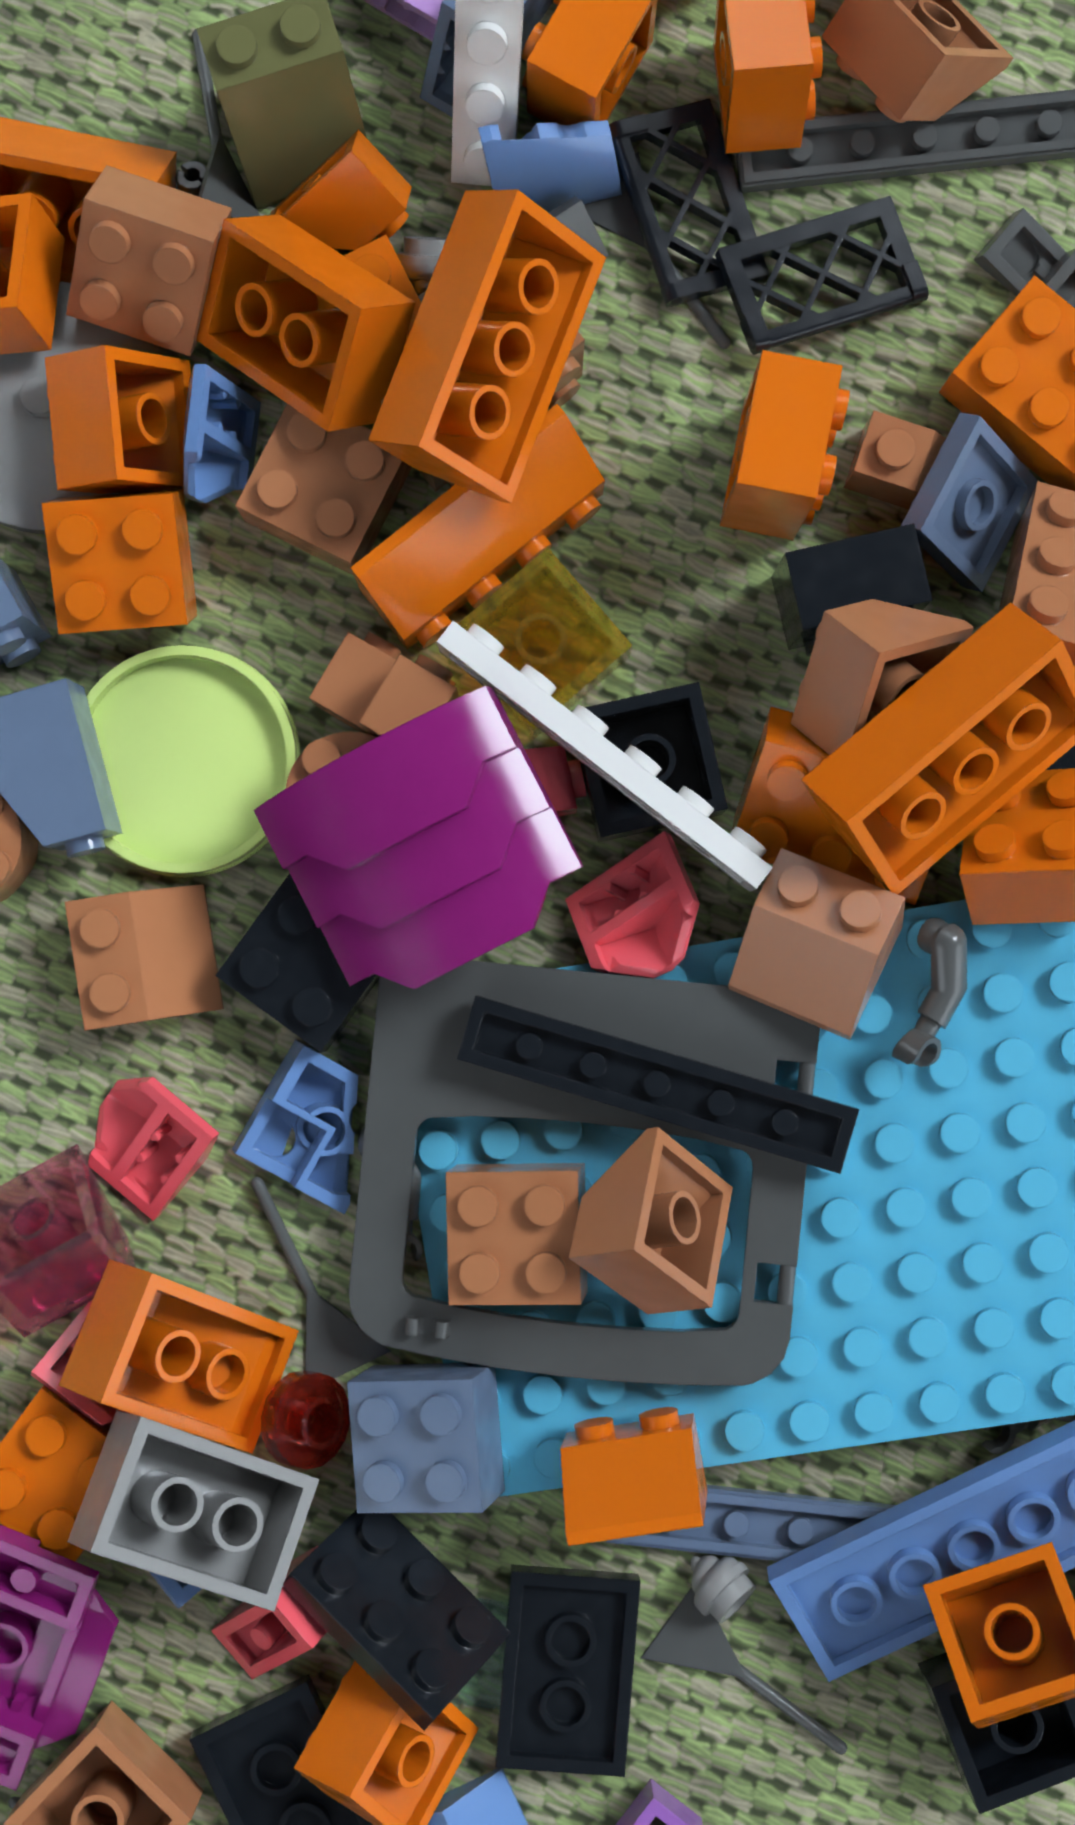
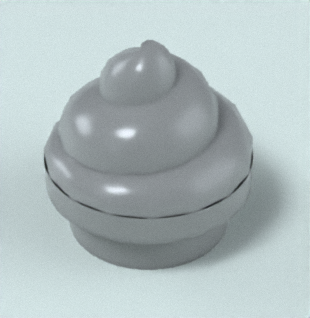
M404 236V252H398L397 256L418 296L427 290L446 241L444 237Z
M704 1555L701 1557L693 1556L690 1566L693 1571L691 1587L695 1593L694 1605L703 1616L711 1614L722 1624L735 1614L755 1591L756 1585L747 1577L750 1570L743 1562H738L732 1557L718 1559L713 1555Z

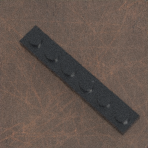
M476 995L457 1056L458 1060L839 1174H841L859 1109L853 1106Z

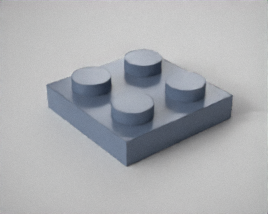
M959 413L946 440L941 445L939 453L917 496L913 499L901 526L914 523L919 545L960 586L983 592L1024 513L1038 480L981 416Z

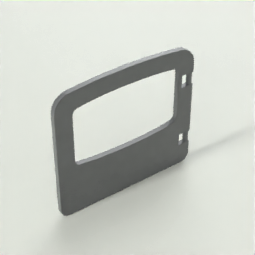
M473 960L415 990L380 976L349 1282L350 1310L359 1328L375 1342L387 1347L489 1367L562 1377L673 1385L744 1386L753 1384L772 1374L784 1359L790 1340L807 1164L458 1060L457 1056L476 995L772 1083H775L777 1060L799 1062L797 1090L813 1095L820 1028L729 990V987L726 985ZM484 1116L583 1122L640 1130L659 1127L666 1134L699 1139L743 1150L750 1156L753 1169L737 1318L729 1326L720 1328L673 1329L627 1327L568 1322L514 1315L463 1305H448V1302L414 1294L405 1284L404 1268L417 1135L420 1125L428 1118ZM757 1263L780 1265L777 1301L754 1299Z

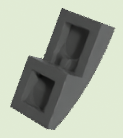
M1024 208L1014 212L974 258V261L1015 296L1021 292L1035 275L1075 308V249L1066 252Z

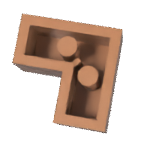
M348 632L309 696V699L316 707L358 732L379 737L430 710L458 698L459 694L457 687H455L456 683L451 680L453 673L436 661L420 654L414 663L400 654L401 651L397 647L371 632H368L364 640Z

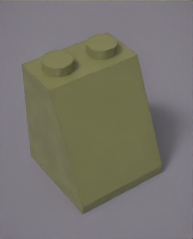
M284 0L196 29L257 210L281 203L358 129L366 137L345 54L327 0Z

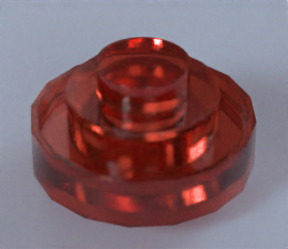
M308 1370L289 1373L278 1381L267 1396L261 1414V1435L267 1451L279 1463L305 1470L322 1467L335 1457L345 1442L350 1425L349 1402L344 1388L333 1377Z

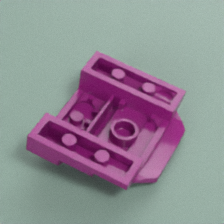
M483 686L380 735L304 777L253 810L282 869L289 870L317 928H321L349 986H353L374 974L414 990L535 929L549 884L584 867L494 688L489 686Z
M0 1525V1785L16 1791L35 1749L60 1741L76 1733L100 1675L119 1620L95 1589L100 1571L40 1547V1540Z

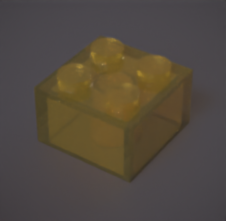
M548 547L458 623L466 631L473 623L486 630L504 646L499 656L518 671L525 664H528L543 674L557 688L551 696L568 710L630 657L633 646ZM500 699L533 739L542 733L540 729Z

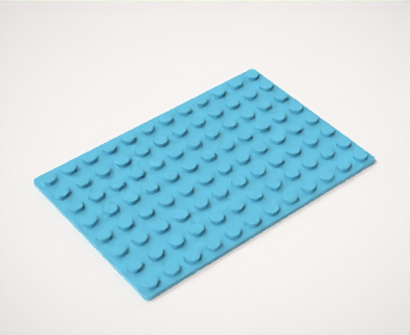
M966 899L904 910L902 930L851 1040L820 1028L813 1095L859 1109L841 1174L809 1164L806 1167L791 1334L784 1359L772 1374L753 1384L744 1386L618 1382L495 1368L505 1491L499 1497L563 1488L560 1448L566 1433L575 1431L574 1425L576 1423L597 1417L613 1418L614 1425L639 1422L640 1413L662 1407H675L678 1409V1415L694 1413L704 1468L1075 1415V922L972 925ZM940 918L948 924L955 923L966 934L967 990L946 1029L940 1027L935 1036L941 1042L939 1059L930 1066L919 1067L915 1064H906L892 1057V1051L898 1041L907 1032L915 1028L920 1017L918 1009L931 988V954L924 952L918 946L917 936L919 930L926 920ZM743 937L688 946L685 958L672 971L655 979L728 986ZM589 963L555 968L603 973L591 969ZM777 1060L775 1084L797 1090L799 1062ZM466 1116L426 1119L420 1125L417 1135L415 1164L422 1177L418 1215L432 1298L448 1302L446 1172L457 1164L585 1163V1191L587 1192L645 1130L534 1118ZM668 1134L733 1187L712 1308L646 1314L589 1272H587L588 1293L581 1305L463 1306L552 1320L627 1327L688 1329L729 1326L737 1318L740 1304L753 1169L750 1156L740 1149ZM757 1263L754 1299L777 1301L780 1265ZM442 1358L443 1363H466Z

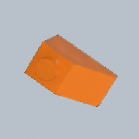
M358 129L274 208L270 215H282L333 249L356 250L370 243L376 236L380 238L387 235L389 239L402 227L409 216L405 210L412 186Z

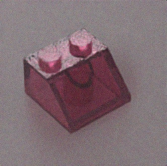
M77 1144L0 1186V1313L24 1338L92 1301L109 1259L136 1268L127 1234Z

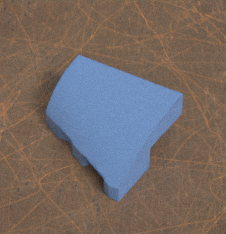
M608 120L582 121L571 125H561L556 122L536 123L532 131L527 133L522 139L502 140L498 124L478 128L492 190L518 189L548 213L574 196L581 199L584 204L622 195L617 160Z
M295 1039L232 1148L233 1152L289 1182L301 1192L345 1214L350 1205L351 1196L347 1192L349 1155L353 1154L355 1132H353L351 1125L352 1110L357 1103L359 1075ZM293 1128L295 1132L294 1146L288 1153L283 1155L291 1129Z

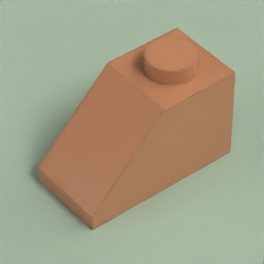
M874 410L862 430L843 488L909 509L946 438L933 429Z

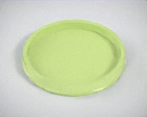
M178 645L155 648L139 653L111 669L96 683L88 693L87 700L123 833L105 838L106 848L125 862L139 869L168 877L187 878L200 877L227 870L242 863L269 842L253 810L286 789L289 773L295 761L301 755L298 732L285 701L261 673L246 662L230 654L205 647Z

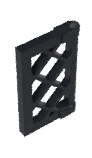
M710 98L646 115L640 114L609 124L615 155L661 288L665 306H677L701 297L727 291L728 289L718 262L713 258L725 232L733 234L736 243L757 236L729 153H725L724 138ZM697 125L707 158L674 141L673 139L677 131ZM646 139L662 148L649 174L640 169L632 146L633 142ZM666 152L700 170L688 195L654 177ZM706 173L715 178L727 213L726 217L693 199ZM647 189L681 206L669 232L660 228ZM687 210L720 228L707 254L674 236ZM669 247L701 265L697 275L677 280L667 248ZM764 258L743 264L748 279L756 282L765 279L769 275Z
M891 196L718 248L715 254L739 317L742 332L753 355L762 353V350L768 351L771 348L907 305L926 301L929 296L925 278L918 260H915ZM877 223L883 243L880 250H877L847 235L846 232ZM823 239L834 243L823 268L788 252L791 249ZM840 246L874 262L862 288L828 272ZM768 256L777 260L765 286L748 279L743 267L745 263ZM782 264L817 280L805 306L771 290ZM879 266L896 273L901 288L879 295L868 291ZM822 284L856 300L854 303L822 313L811 310ZM766 301L799 319L767 329L760 310Z

